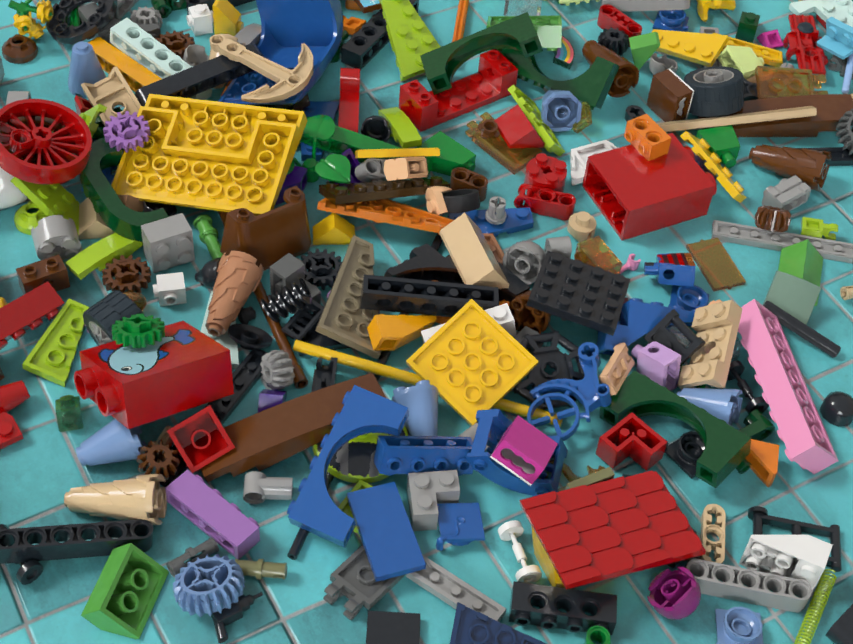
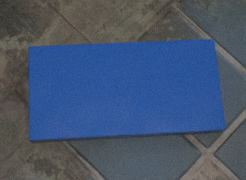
M395 481L347 493V500L376 582L426 569L425 560Z

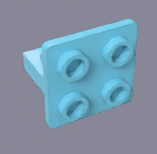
M830 17L826 20V35L817 41V46L841 59L847 58L853 54V27Z

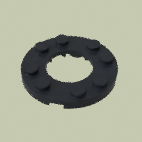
M61 0L59 5L55 3L52 7L53 17L50 21H46L47 30L60 43L72 45L86 39L90 40L115 17L118 2L117 0ZM87 2L98 3L97 13L92 14L88 18L87 23L83 21L80 26L75 27L67 25V19L75 8Z

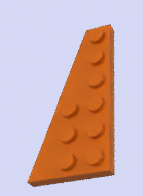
M324 198L318 202L317 210L438 234L441 229L454 221L389 199L335 205L327 198Z

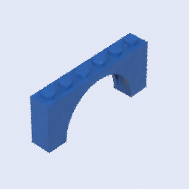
M356 385L353 386L351 392H346L342 401L344 406L340 413L337 412L331 423L333 428L330 434H325L320 446L322 450L319 456L315 455L309 467L311 472L308 478H303L298 489L300 494L296 501L292 500L287 510L291 524L344 548L354 531L356 523L355 519L341 511L329 496L326 485L329 464L338 449L357 436L368 433H387L399 437L409 417L408 407Z

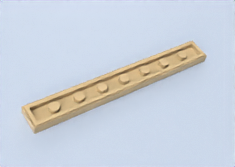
M813 106L721 117L661 122L657 124L665 132L816 116L817 109Z

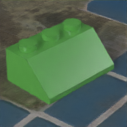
M132 543L112 549L81 616L100 630L132 639H139L169 571Z

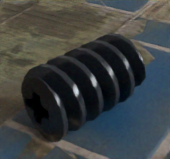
M299 277L300 285H297L294 281L291 282V290L284 286V294L278 290L275 291L276 299L268 295L269 303H266L263 299L260 300L265 313L274 322H280L281 317L287 318L289 313H296L297 308L303 309L304 303L306 305L312 303L310 290L302 278Z

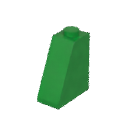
M439 131L423 142L422 146L416 147L440 149V156H428L433 162L431 170L433 172L451 176L452 170L457 167L474 171L476 167V154L442 131Z

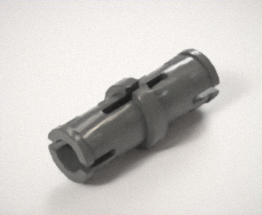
M210 537L194 548H187L184 554L166 563L170 574L175 577V575L180 573V568L187 567L188 562H195L197 557L203 559L207 554L211 556L219 552V547L215 540Z

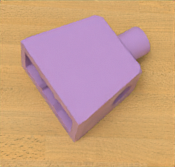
M656 341L651 342L645 347L638 344L632 349L631 355L637 359V372L646 375L652 381L665 386L670 391L678 387L681 363L680 354Z

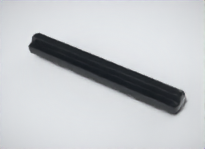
M766 301L763 306L777 316L781 325L832 358L839 354L841 350L839 345L772 302Z

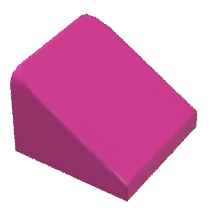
M778 29L764 32L757 37V40L764 47L776 49L784 46Z

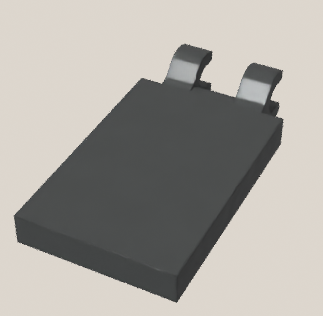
M362 545L331 573L330 581L332 583L325 588L324 592L327 595L323 599L332 605L343 594L349 599L344 605L346 610L343 612V615L352 620L363 606L370 610L405 575L376 582L364 546Z

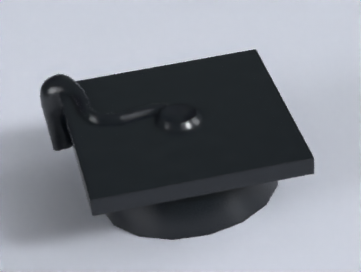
M691 430L684 433L670 445L667 441L664 453L692 479L696 476L697 460L701 457L705 447L699 434Z

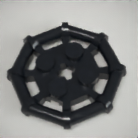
M554 330L551 333L526 334L523 336L520 344L526 350L529 348L533 352L532 355L538 360V364L527 374L526 380L523 382L521 380L512 390L514 394H519L530 403H533L536 398H533L530 391L526 389L530 385L534 389L538 385L550 380H582L585 375L580 366L578 356L579 347L559 334V331ZM550 342V346L539 348L537 345L538 343ZM559 344L571 353L569 355L563 354L559 351L560 349L557 345ZM576 359L579 372H574L572 360ZM546 365L555 369L552 375L544 371ZM570 395L569 397L572 398L576 403L577 399ZM550 400L553 408L566 406L572 408V406L564 401ZM546 402L538 406L541 410L548 409Z

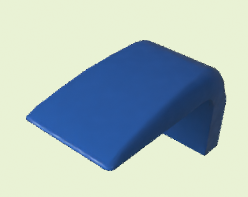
M256 0L262 31L257 47L264 57L287 69L293 70L298 65L301 44L305 43L313 55V75L303 90L285 100L270 103H251L242 101L241 96L265 84H268L269 88L276 84V82L264 75L253 71L233 79L218 102L243 105H293L300 102L319 81L342 41L343 13L340 0Z

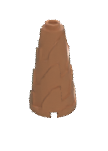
M230 251L229 255H226L225 252L219 261L218 275L214 284L205 324L208 333L212 336L218 337L226 333L263 276L264 269L262 264L258 267L256 265L257 259L245 252Z

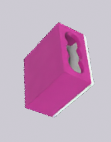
M518 415L503 434L490 458L531 486L545 469L558 443Z

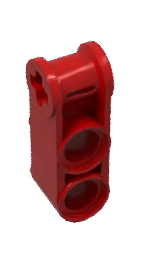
M526 183L519 186L518 196L514 200L516 208L530 207L532 213L564 221L569 220L570 216L573 215L576 198L570 193L558 192Z

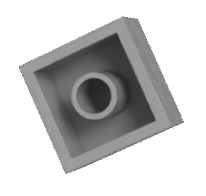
M183 213L141 225L144 255L153 273L195 260L192 229Z

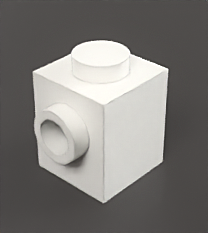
M207 4L188 7L189 15H186V20L194 35L199 36L213 33V11L209 10Z
M183 272L156 275L157 284L153 285L154 298L159 297L160 306L187 303Z

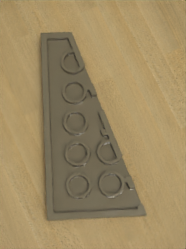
M353 235L315 331L378 360L381 351L373 350L367 330L373 317L378 315V310L360 309L364 274L374 275V248L372 243Z

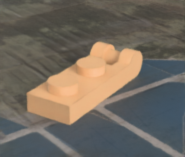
M624 342L613 347L614 353L599 375L600 384L604 383L609 386L611 396L618 393L635 364L632 356L628 355V347Z

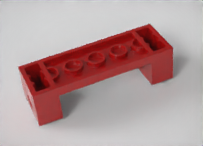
M497 49L489 50L480 54L477 73L452 82V88L436 95L433 94V91L428 92L417 79L400 85L399 109L409 117L419 132L425 131L511 95L508 88L513 84L516 86L518 69Z

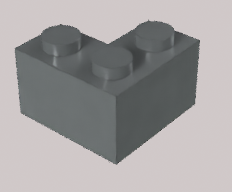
M288 253L270 266V292L273 298H277L275 293L277 290L284 294V286L291 290L292 281L300 285V277L307 284L312 299L321 304V291L317 286L305 280V264L299 258H295Z

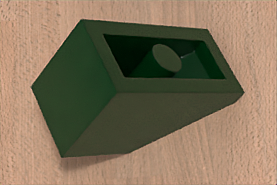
M742 11L735 38L753 43L760 15Z

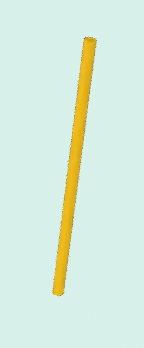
M295 340L293 351L328 361H330L331 357L338 358V364L408 384L416 385L417 382L423 380L412 372L300 340ZM502 398L493 408L527 417L530 406ZM538 408L534 411L532 419L535 420L549 416L551 422L548 424L553 425V419H557L559 427H561L563 419L559 420L557 414L552 417L548 411Z

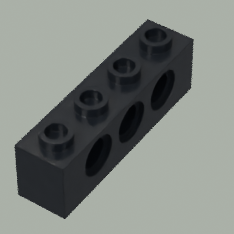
M513 582L509 622H514L521 626H542L545 629H567L574 633L587 632L590 627L599 625L606 628L610 635H613L617 619V595ZM532 606H539L541 609H535ZM558 609H564V610H566L567 612L564 613V612L559 611ZM584 612L591 613L593 616H588Z

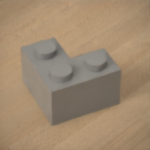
M457 470L408 473L407 497L413 531L437 530L439 515L437 504L459 503L460 485Z

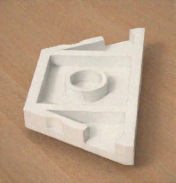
M607 140L571 149L570 169L572 186L583 183L588 156L619 147L614 146L613 143Z

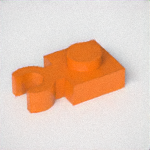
M343 15V31L346 30L350 35L357 33L363 24H366V20L356 17L347 19Z

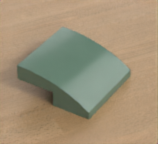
M776 271L764 303L766 301L772 302L807 325L821 287L793 275Z

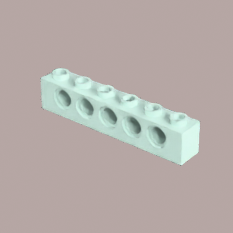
M128 18L123 19L110 28V43L162 79L193 67ZM212 88L190 98L207 100L211 97Z

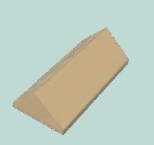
M463 213L440 230L439 234L464 284L498 287V289L509 288V283L481 229L466 213Z

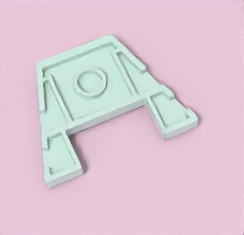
M803 0L790 3L789 10L793 14L805 16L814 11L825 22L830 17H833L853 27L852 0Z

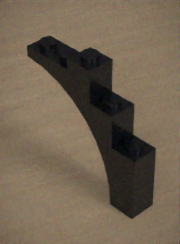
M427 243L414 248L409 255V260L407 259L399 265L390 267L384 274L386 277L464 284L451 256H442ZM498 262L509 283V288L498 289L499 301L511 302L516 296L530 290V286Z

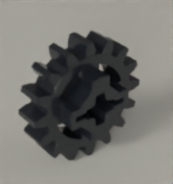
M318 248L315 250V253L309 250L307 251V256L301 255V261L305 264V280L317 287L321 286L322 290H325L327 285L332 288L342 264L341 257H335L334 251L329 254L327 249L320 252Z

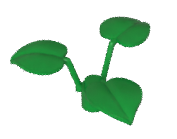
M316 115L307 118L303 135L306 138H313L312 158L306 159L302 166L296 158H293L287 175L294 170L295 163L296 166L307 168V182H316L321 177L337 183L350 184L351 165L347 157L341 154H330L325 160L320 159L319 163L316 161L317 139L328 141L335 133V123L330 116Z

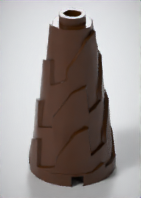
M595 40L587 41L582 48L583 56L590 64V67L597 56L620 66L608 92L611 97H623L630 93L628 89L631 86L633 88L636 87L639 80V70L633 63L623 56L620 57L612 49L609 50L604 45H600Z
M762 144V146L757 145L755 148H751L749 159H752V163L755 166L775 172L782 177L789 179L796 175L802 180V183H806L812 190L820 191V188L825 183L830 165L825 164V161H831V152L784 146L781 148Z

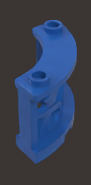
M500 409L477 410L476 420L478 421V427L471 453L466 455V459L473 469L492 482L522 494L537 496L552 491L558 492L564 458H567L568 453L561 436H548L558 443L551 458H555L554 464L547 463L544 469L551 472V478L544 479L547 474L545 471H542L538 476L542 479H536L530 486L490 458L512 422L504 416Z

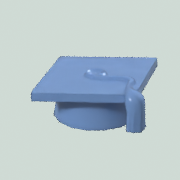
M742 606L733 607L728 610L715 609L716 644H763V625L760 613L753 612Z

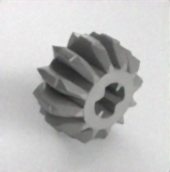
M138 7V10H133L130 15V20L136 24L157 23L160 28L163 24L159 10H155L154 7Z
M273 350L262 356V362L260 363L262 367L261 373L267 387H270L272 390H281L293 384V378L295 377L292 359H289L287 352Z

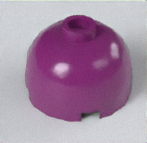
M677 567L678 570L672 572L670 569L662 571L653 579L648 588L650 590V595L647 596L648 601L661 616L671 620H680L688 617L697 609L701 600V589L697 579L689 569L684 567Z

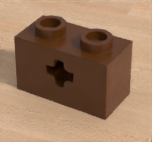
M59 254L16 269L23 294L30 292L47 281L56 292L70 287L67 268Z

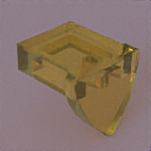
M587 102L581 103V120L572 125V130L576 133L592 124L591 107Z

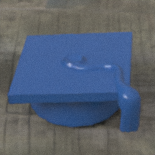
M683 10L658 11L653 29L688 32L689 26H687L689 17L686 16Z
M673 285L668 307L682 306L687 311L695 310L696 308L708 305L709 294L696 285L694 287Z
M479 503L437 504L440 537L436 541L437 550H443L445 542L455 546H464L472 541L485 540Z

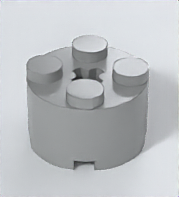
M62 215L48 216L39 220L38 226L35 229L34 226L31 229L35 250L40 260L58 254L62 260H69L77 255L81 249L77 229L71 218L67 220Z

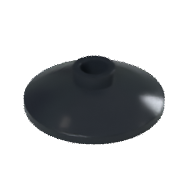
M233 324L229 326L227 331L229 337L246 350L268 348L273 341L266 331L252 325Z

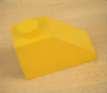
M215 0L213 4L214 35L229 34L235 36L244 28V23L241 22V13L228 0Z

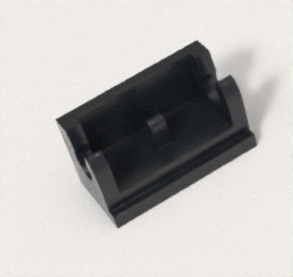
M331 357L328 366L322 365L321 358L317 360L311 392L336 384L338 358Z

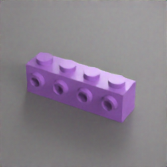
M187 469L165 488L167 502L209 537H212L215 542L236 559L243 557L260 541V527L253 518H247L242 514L236 504L227 502L217 489H211L206 485L201 476L194 475Z

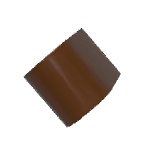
M462 167L452 170L450 188L452 190L476 189L479 191L480 202L486 199L488 179L485 176Z

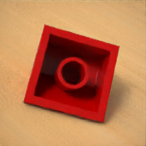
M210 405L166 430L191 473L235 448Z

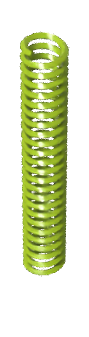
M824 569L794 644H810L812 642L811 640L818 627L820 617H822L825 605L831 594L830 592L837 579L833 573L826 571L834 573L836 571Z

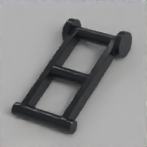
M760 506L748 509V518L753 520V535H763V524L791 529V535H802V532L830 537V544L833 546L831 557L828 558L826 566L831 567L836 572L842 570L839 525L825 527L770 516L767 509Z

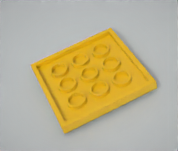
M471 299L406 360V364L423 380H429L430 385L437 387L438 395L472 426L478 423L476 420L477 410H491L538 364V360Z

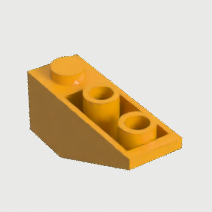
M375 315L367 327L373 350L394 351L422 336V330L431 328L437 320L436 316Z

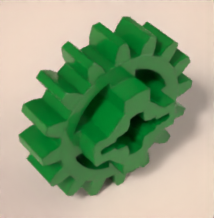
M145 314L131 315L130 318L122 317L123 321L116 320L115 324L112 325V339L116 341L117 345L123 343V347L132 345V348H145L146 344L155 345V341L161 342L162 338L165 337L164 321H161V318L154 319V315L145 317Z

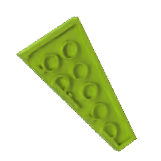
M379 0L383 9V18H385L387 23L386 29L392 51L395 52L396 65L399 67L400 80L404 81L425 73L420 55L440 48V45L409 0Z

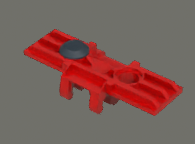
M788 15L791 32L787 33L783 40L785 48L788 47V44L790 46L786 52V60H790L791 56L796 54L800 73L825 75V65L828 63V58L825 56L824 49L817 46V41L822 37L818 36L819 30L816 29L814 16Z

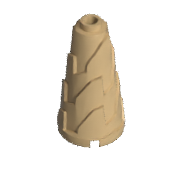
M149 474L125 480H114L113 482L90 483L89 486L70 488V491L65 493L64 504L71 512L86 513L90 516L112 517L118 520L143 519L149 521L152 525H161L163 522L158 520V518H165L167 497L166 487H160L159 482L166 481L162 474Z

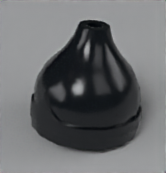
M221 258L210 260L204 264L203 268L195 274V280L213 290Z

